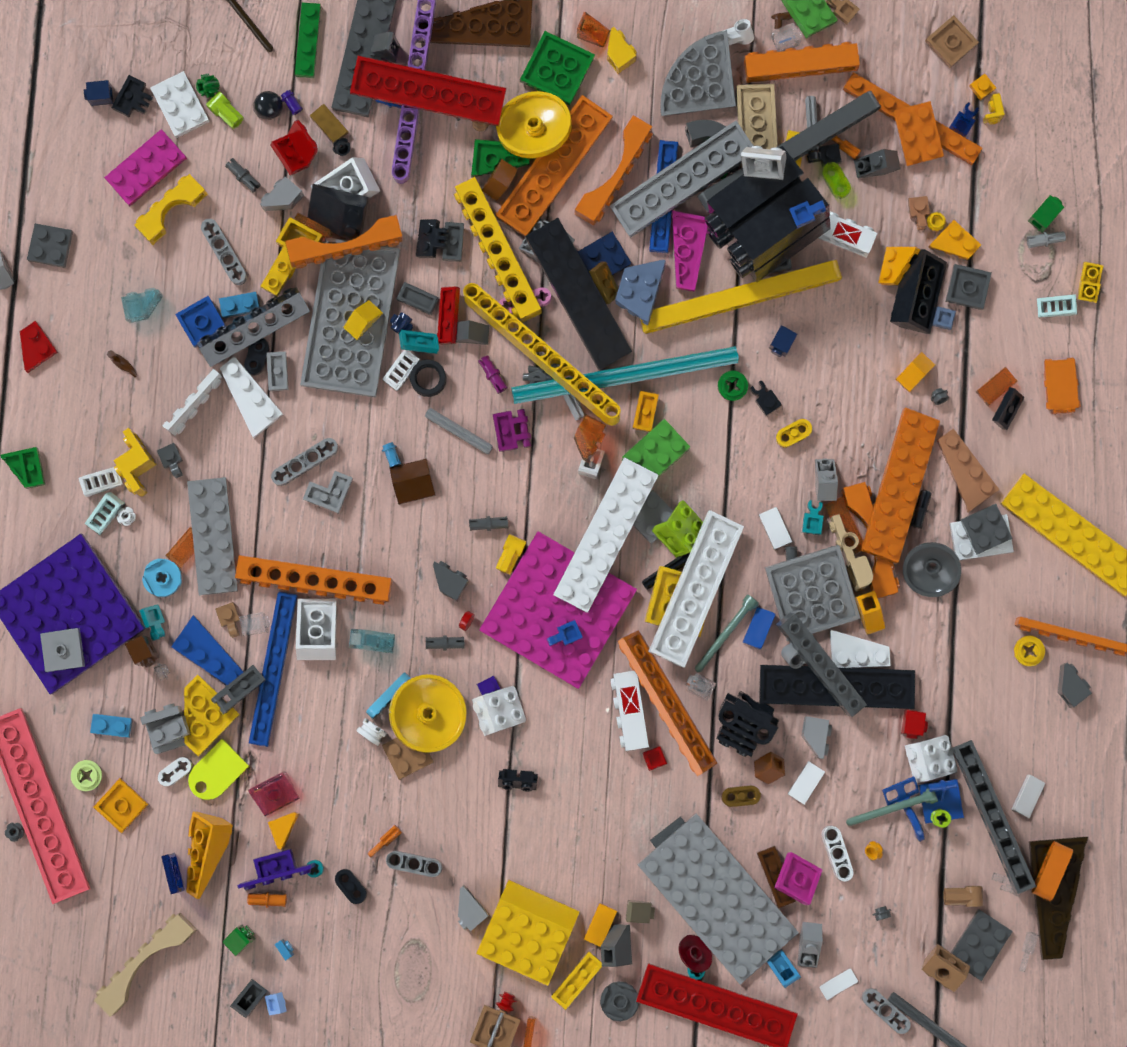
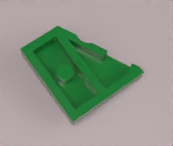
M38 447L0 455L24 488L29 489L45 485Z

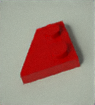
M36 321L20 331L24 370L27 373L58 353Z

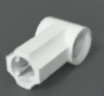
M741 19L735 23L734 27L726 29L729 46L736 43L746 45L754 40L752 26L747 19Z

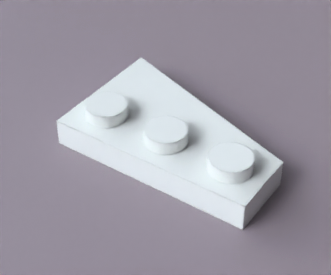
M830 630L831 660L837 667L890 666L889 646Z

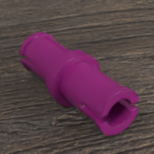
M488 355L484 356L478 363L486 373V379L490 380L497 394H500L508 387L501 378L499 369L495 368Z

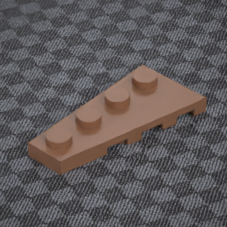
M954 428L937 440L945 461L951 470V475L957 484L960 496L966 505L967 512H970L1000 490Z

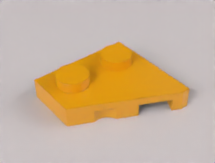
M886 247L878 283L881 285H898L904 273L911 266L909 264L914 254H919L920 249L917 247Z

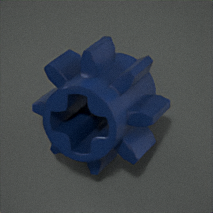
M400 312L399 316L394 314L390 319V323L393 324L391 329L397 334L401 330L411 331L413 329L411 324L413 319Z

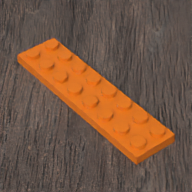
M583 95L570 111L572 128L566 142L555 152L535 159L495 215L496 218L522 236H526L532 231L534 225L543 216L613 118V115Z
M906 407L902 410L861 551L893 563H899L940 420Z
M639 630L618 640L621 652L626 655L631 669L639 677L641 686L649 694L651 703L656 706L660 718L668 726L669 733L678 743L680 752L687 758L690 769L699 776L716 765L717 761L654 655L648 652L649 647Z

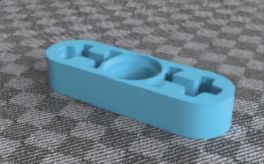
M404 672L369 707L366 713L374 719L391 702L396 690L404 682L411 679V677Z

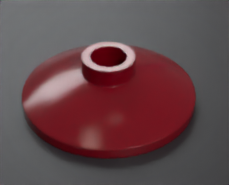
M687 935L681 939L678 951L685 966L699 973L709 969L712 964V953L700 937Z

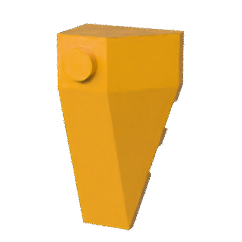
M196 811L192 813L188 837H192L191 848H188L191 866L187 868L186 892L194 898L200 899L229 844L233 825L223 818Z

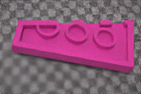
M672 210L676 289L695 292L708 226L703 216Z

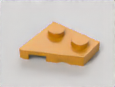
M953 220L928 247L932 250L937 249L946 254L957 255L959 258L968 260L981 247V244L960 224Z

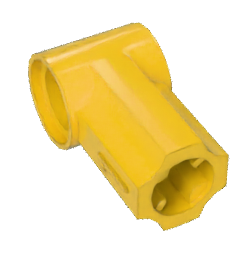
M509 534L496 569L511 575L518 558L521 557L527 541Z

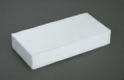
M777 507L759 514V518L774 550L792 542Z
M808 761L788 792V795L805 805L825 771Z

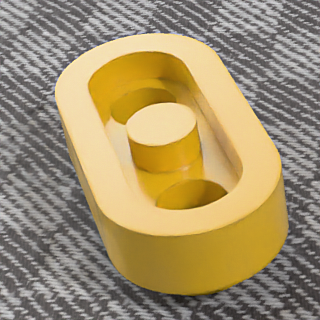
M799 419L780 429L776 434L777 444L787 448L807 438L812 432L811 423L806 419ZM803 426L805 428V432L801 433L799 431V427ZM782 436H788L789 440L783 441Z

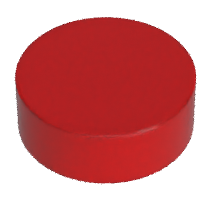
M470 611L465 612L459 623V628L467 631L473 622L475 614Z

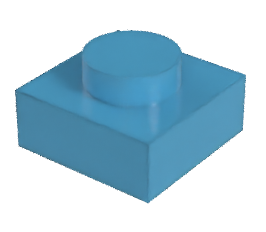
M281 939L274 944L285 961L294 955L292 952L294 948L288 940L285 942L284 939Z

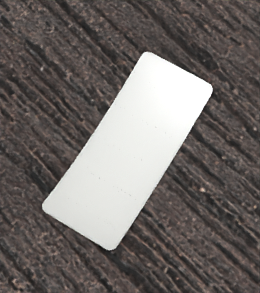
M848 969L819 988L826 1000H829L856 984L858 980L852 969Z

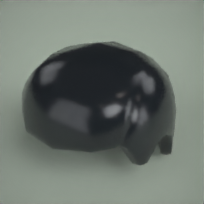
M271 91L261 92L253 102V111L259 118L274 119L279 116L283 109L281 97Z

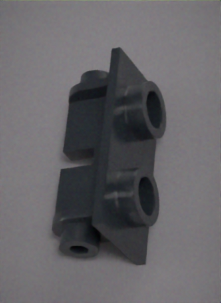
M499 770L498 787H502L505 790L516 788L525 792L537 789L538 774H534L533 771L521 770L520 777H516L517 770Z

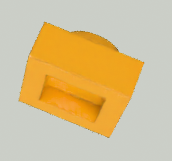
M983 74L969 85L980 101L996 89V86L986 74Z

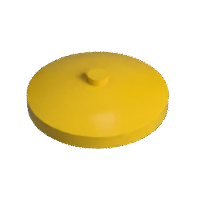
M534 91L518 95L506 103L502 108L499 126H496L500 143L508 152L523 158H539L555 152L566 142L571 132L572 121L567 105L559 97L547 92Z
M420 675L407 680L396 690L389 707V720L394 734L405 746L418 752H437L453 744L462 733L466 722V705L458 688L449 680L437 675Z

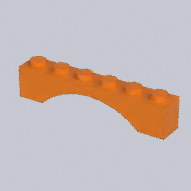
M634 115L631 117L623 130L624 152L616 172L602 186L583 195L575 208L576 216L593 226L596 222L602 220L605 214L603 210L606 205L610 206L615 198L613 194L623 186L624 181L622 179L625 174L629 175L634 167L633 161L635 158L639 159L644 151L642 147L645 142L647 144L650 142L653 136L651 125Z
M397 215L378 219L364 234L347 242L335 244L321 243L306 237L286 240L285 244L291 268H303L313 262L314 264H320L330 258L337 260L347 254L359 255L364 250L376 251L381 249V246L388 245L393 247L399 245V242H402V233Z
M866 482L842 488L841 493L846 509L855 514L867 529L875 505L872 504L870 499L872 497L870 486H866ZM874 556L873 580L869 584L871 592L875 591L878 599L898 593L900 584L898 578H894L892 572L894 570L893 562Z

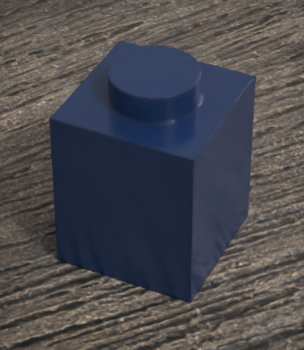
M109 80L86 82V89H84L85 100L91 106L113 104V90Z
M781 325L770 344L769 349L772 350L771 353L778 357H786L798 334Z

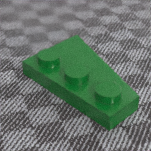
M475 139L471 178L493 173L501 159L518 168L529 165L530 158L519 157L508 152L499 141Z

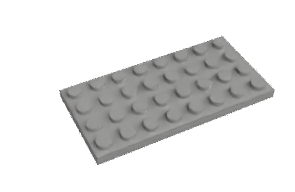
M325 237L324 243L335 244L347 241ZM381 246V249L376 251L368 249L362 251L359 255L347 254L341 259L333 260V258H330L321 263L301 386L376 398L401 251L399 248ZM370 300L383 314L356 340L343 327L354 309Z
M694 814L637 864L739 984H742L799 933L697 814Z

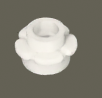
M121 508L118 511L117 521L120 524L129 526L135 521L136 514L132 508Z

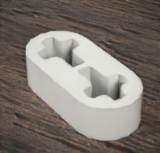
M180 757L165 767L158 774L159 783L163 786H171L182 779L193 768L191 760L186 757ZM181 761L183 763H188V765H186V771L184 769L179 770L178 772L176 771V769L181 766ZM174 772V775L170 777V782L163 781L164 773L170 774Z

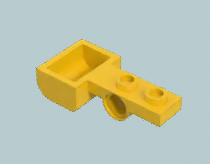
M289 217L276 239L277 245L283 248L260 286L276 297L279 296L287 280H290L296 267L291 268L285 241L299 237H306L321 243L323 241L322 234Z

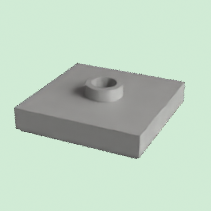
M80 628L40 634L45 672L85 667Z

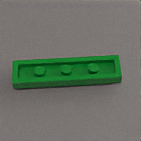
M302 2L295 67L296 77L314 78L321 4Z

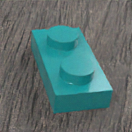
M401 330L399 333L401 350L435 354L439 351L437 334Z

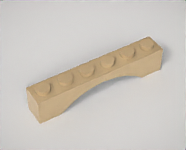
M181 913L177 915L172 914L166 920L167 925L164 929L159 928L151 936L153 940L149 944L145 942L138 949L139 954L125 962L124 966L126 968L121 973L117 971L110 978L112 982L107 987L105 985L96 992L97 997L94 1001L110 1017L115 1015L128 1001L132 980L141 965L151 955L161 949L184 944L197 930Z

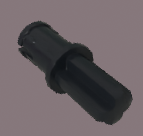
M921 490L910 526L922 529L925 515L929 512L927 508L932 495L930 491Z

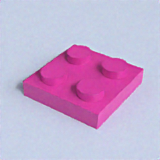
M789 852L786 855L775 889L806 906L810 905L823 870L800 856Z

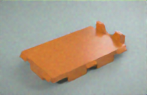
M1045 359L1044 387H1046V409L1052 410V414L1074 413L1076 408L1081 407L1080 400L1078 399L1077 385L1079 383L1076 377L1075 359Z

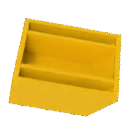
M508 880L476 954L548 986L580 911Z

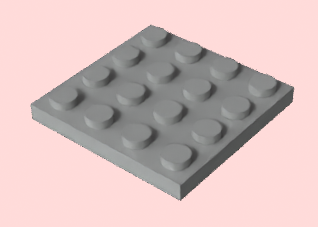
M839 545L764 567L780 620L790 612L795 613L809 632L813 634L861 619Z

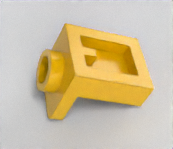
M1000 93L993 94L990 101H988V109L991 114L984 116L983 123L993 125L1003 119L1005 114Z

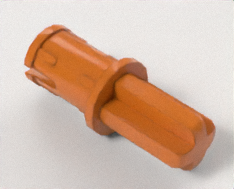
M269 892L266 894L249 893L247 903L248 905L266 906V908L269 906L286 907L287 894H269Z

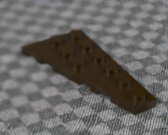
M1088 836L1029 841L1034 883L1053 841L1073 849L1071 859L1052 901L1034 894L1041 960L1063 958L1068 925L1072 916L1071 911L1075 902Z

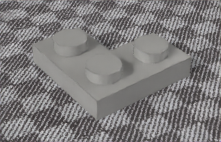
M334 471L328 488L309 482L303 500L339 514L353 478Z

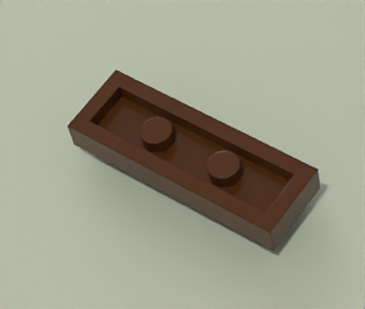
M772 846L757 852L777 907L781 908L796 902L792 897L775 889L783 866L776 847Z

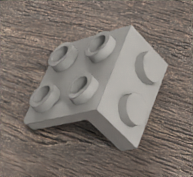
M173 703L163 706L164 710L156 712V709L144 712L145 716L140 717L141 723L146 725L147 730H150L181 715L184 716L182 707L175 706ZM184 737L158 749L153 748V752L160 754L185 746Z

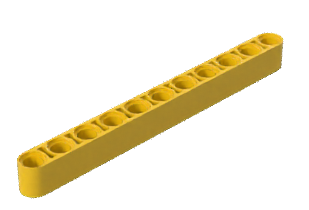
M832 260L762 279L758 282L755 281L653 309L649 325H645L641 319L640 322L644 334L652 333L840 281L842 275L837 260Z
M475 283L465 285L463 289L464 301L472 310L604 423L610 426L618 424L621 409L615 401ZM470 293H475V294H476L475 296H472V297H471V296H468ZM483 305H489L490 307H488V308H483L482 306H483ZM501 316V317H503L504 319H502V320H497V319H495V318ZM512 328L518 329L516 332L509 331ZM525 340H530V341H532V342L529 343V344L523 343V341H525ZM539 352H544V353H546V354L543 355V356L537 355V353H539ZM552 364L560 365L557 368L551 367ZM566 376L574 377L571 380L565 379ZM580 388L588 389L586 392L579 391ZM594 400H601L602 403H600V404H595V403H593V401H594ZM609 412H615L616 415H615V416H609L607 413H609Z

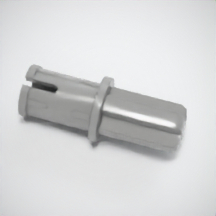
M1064 231L1050 234L1043 232V234L1027 236L1028 248L1048 247V244L1066 241Z

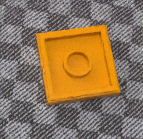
M119 778L93 808L119 832L123 833L149 803L122 778Z

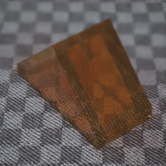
M584 12L577 28V38L599 47H604L611 30L587 12Z

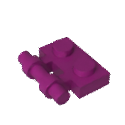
M525 409L517 410L518 417L512 418L511 411L493 414L499 452L518 449L517 441H523L524 448L531 447L530 439L532 437L528 431L527 423L529 421L528 416L525 415ZM515 424H520L521 434H515Z

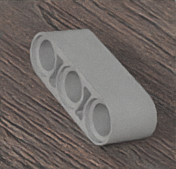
M393 851L386 857V863L389 868L436 877L443 869V865L438 859ZM393 854L400 857L398 865H393L390 861ZM412 858H416L419 861L418 869L410 867L409 862ZM431 862L438 864L439 870L437 873L429 871L428 866Z

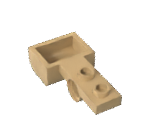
M840 514L832 516L829 527L832 534H836L837 540L835 544L840 546L854 591H861L873 580V573L866 556L855 558L853 550L859 543L858 536L852 532L846 533ZM845 538H851L854 541V545L852 547L846 546L844 543Z

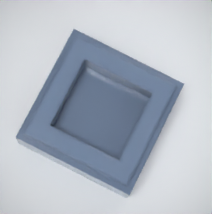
M937 306L932 326L951 330L956 311Z

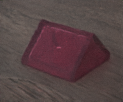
M281 772L248 790L264 816L300 799L287 772Z

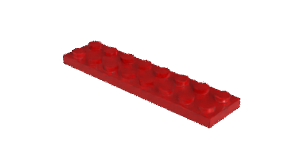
M357 56L350 94L499 126L506 88Z
M649 963L647 964L636 999L638 1003L770 1047H788L798 1015L796 1012Z

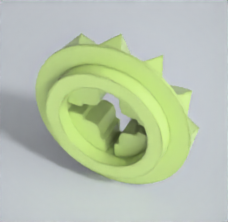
M91 760L78 762L71 771V781L81 791L95 789L102 780V770L97 763ZM93 770L90 774L91 780H83L84 774L82 771L89 772Z

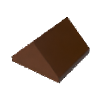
M427 458L390 468L392 484L399 505L436 496Z

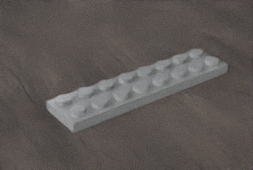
M734 121L611 204L610 207L631 238L742 163L741 152L746 147L751 148L753 144L738 122Z

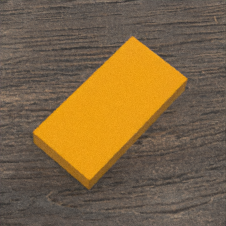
M599 903L584 940L601 947L617 910Z

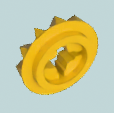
M1035 636L1020 638L1016 641L1013 648L1014 657L1020 664L1025 666L1039 664L1045 655V647L1042 641ZM1033 646L1032 652L1034 655L1029 654L1025 656L1026 650L1024 647L1029 648Z

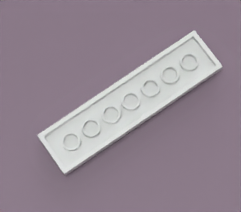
M626 458L623 459L554 592V596L588 613L656 482L658 474Z
M711 510L707 512L648 652L685 668L744 526Z

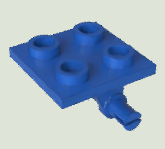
M957 779L940 780V782L919 785L920 795L929 788L930 792L935 791L938 802L933 804L930 802L922 803L925 824L933 823L930 817L931 813L936 809L947 811L951 816V820L964 818ZM942 815L937 816V820L939 822L944 821L945 817Z

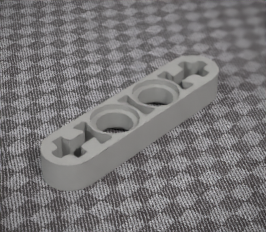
M213 219L204 220L201 224V230L228 277L235 285L244 284L247 280V274L220 227ZM208 224L214 226L213 230L216 234L215 236H212L210 231L207 230ZM218 239L224 241V246L221 249H217L214 246L215 241ZM227 255H231L234 258L233 263L230 265L224 263V257ZM234 267L241 274L240 280L237 278L233 279L235 277L232 270Z
M332 438L322 440L276 468L271 474L272 481L278 486L288 484L335 455L338 451L337 442ZM328 442L329 444H334L332 447L333 451L326 450L323 452L325 454L324 457H322L317 449L319 447L321 450L325 449ZM316 452L318 454L316 462L308 460L309 453ZM294 462L302 464V469L299 472L292 471L291 466ZM288 467L289 472L293 476L289 477V474H286L282 482L280 480L276 481L277 473H286L285 468Z

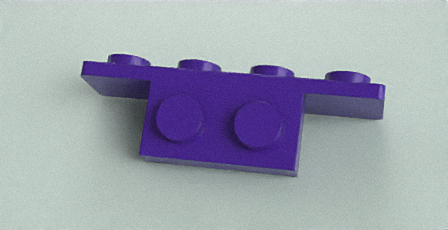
M292 849L253 859L258 878L242 882L237 887L238 889L244 887V890L256 888L255 884L262 882L264 886L274 883V879L281 877L282 881L292 878L294 873L299 872L300 875L311 873L310 869L316 866L315 863L296 867Z

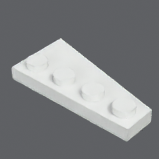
M235 356L220 367L247 427L255 439L283 414Z
M213 369L197 386L198 392L188 396L184 408H178L173 413V420L170 423L166 421L162 426L174 436L177 433L180 434L185 429L187 420L189 418L192 419L197 414L199 405L204 404L208 400L211 390L216 389L220 385L222 376Z

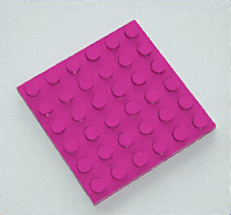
M537 531L479 631L579 689L637 589L608 573L588 613L554 596L553 594L575 552ZM573 620L576 621L583 638L566 646L563 641L549 646L547 638L559 633L557 627Z

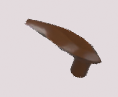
M789 12L777 13L771 16L772 19H775L774 29H782V20L792 19Z
M112 350L107 352V356L118 368L129 372L134 377L137 376L132 365L124 357Z

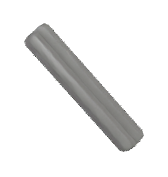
M807 96L805 99L807 128L817 123L815 96Z

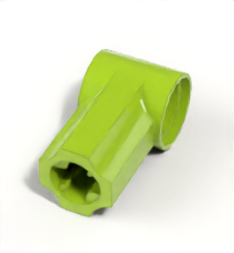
M220 91L206 103L210 111L217 117L219 116L232 129L237 128L244 119Z

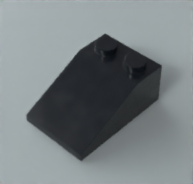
M313 184L307 218L339 236L355 239L362 234L369 197Z

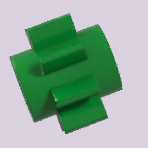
M209 73L203 74L201 79H197L196 89L201 96L210 98L218 92L220 84L214 75L210 76Z

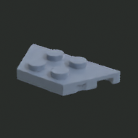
M666 260L624 268L615 302L621 308L626 309L632 316L636 315L643 320L645 325H649Z

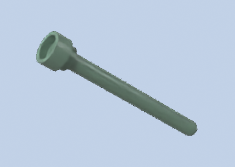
M748 594L745 596L742 608L695 666L696 672H701L748 611L755 610L759 602Z
M928 788L922 795L848 818L846 824L852 826L923 802L933 804L938 802L935 791L930 792Z

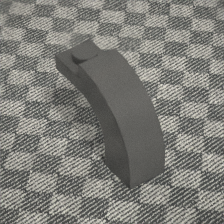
M696 120L686 123L685 133L690 147L702 144L726 126L712 120ZM739 165L732 169L730 173L738 171Z

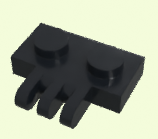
M128 75L111 108L127 117H130L133 110L145 114L146 110L140 106L148 108L150 104L144 101V99L152 101L153 97L143 92L147 86L145 82Z
M420 220L416 257L436 258L437 249H447V244L441 243V241H448V237L442 236V234H449V229L439 228V220Z

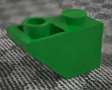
M1049 195L1028 222L1043 233L1064 209L1062 201L1055 196Z
M242 924L226 937L223 944L236 957L256 939L253 936L255 933L248 925L244 926Z

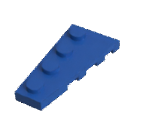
M194 615L171 646L226 685L230 684L244 672Z

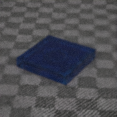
M171 853L161 856L170 894L184 891L185 888L176 854Z

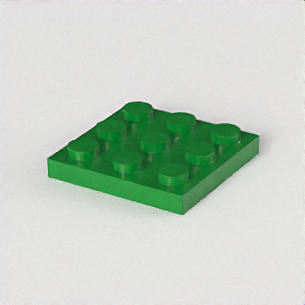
M544 31L520 78V82L538 91L551 93L559 97L565 104L571 105L595 58V54Z

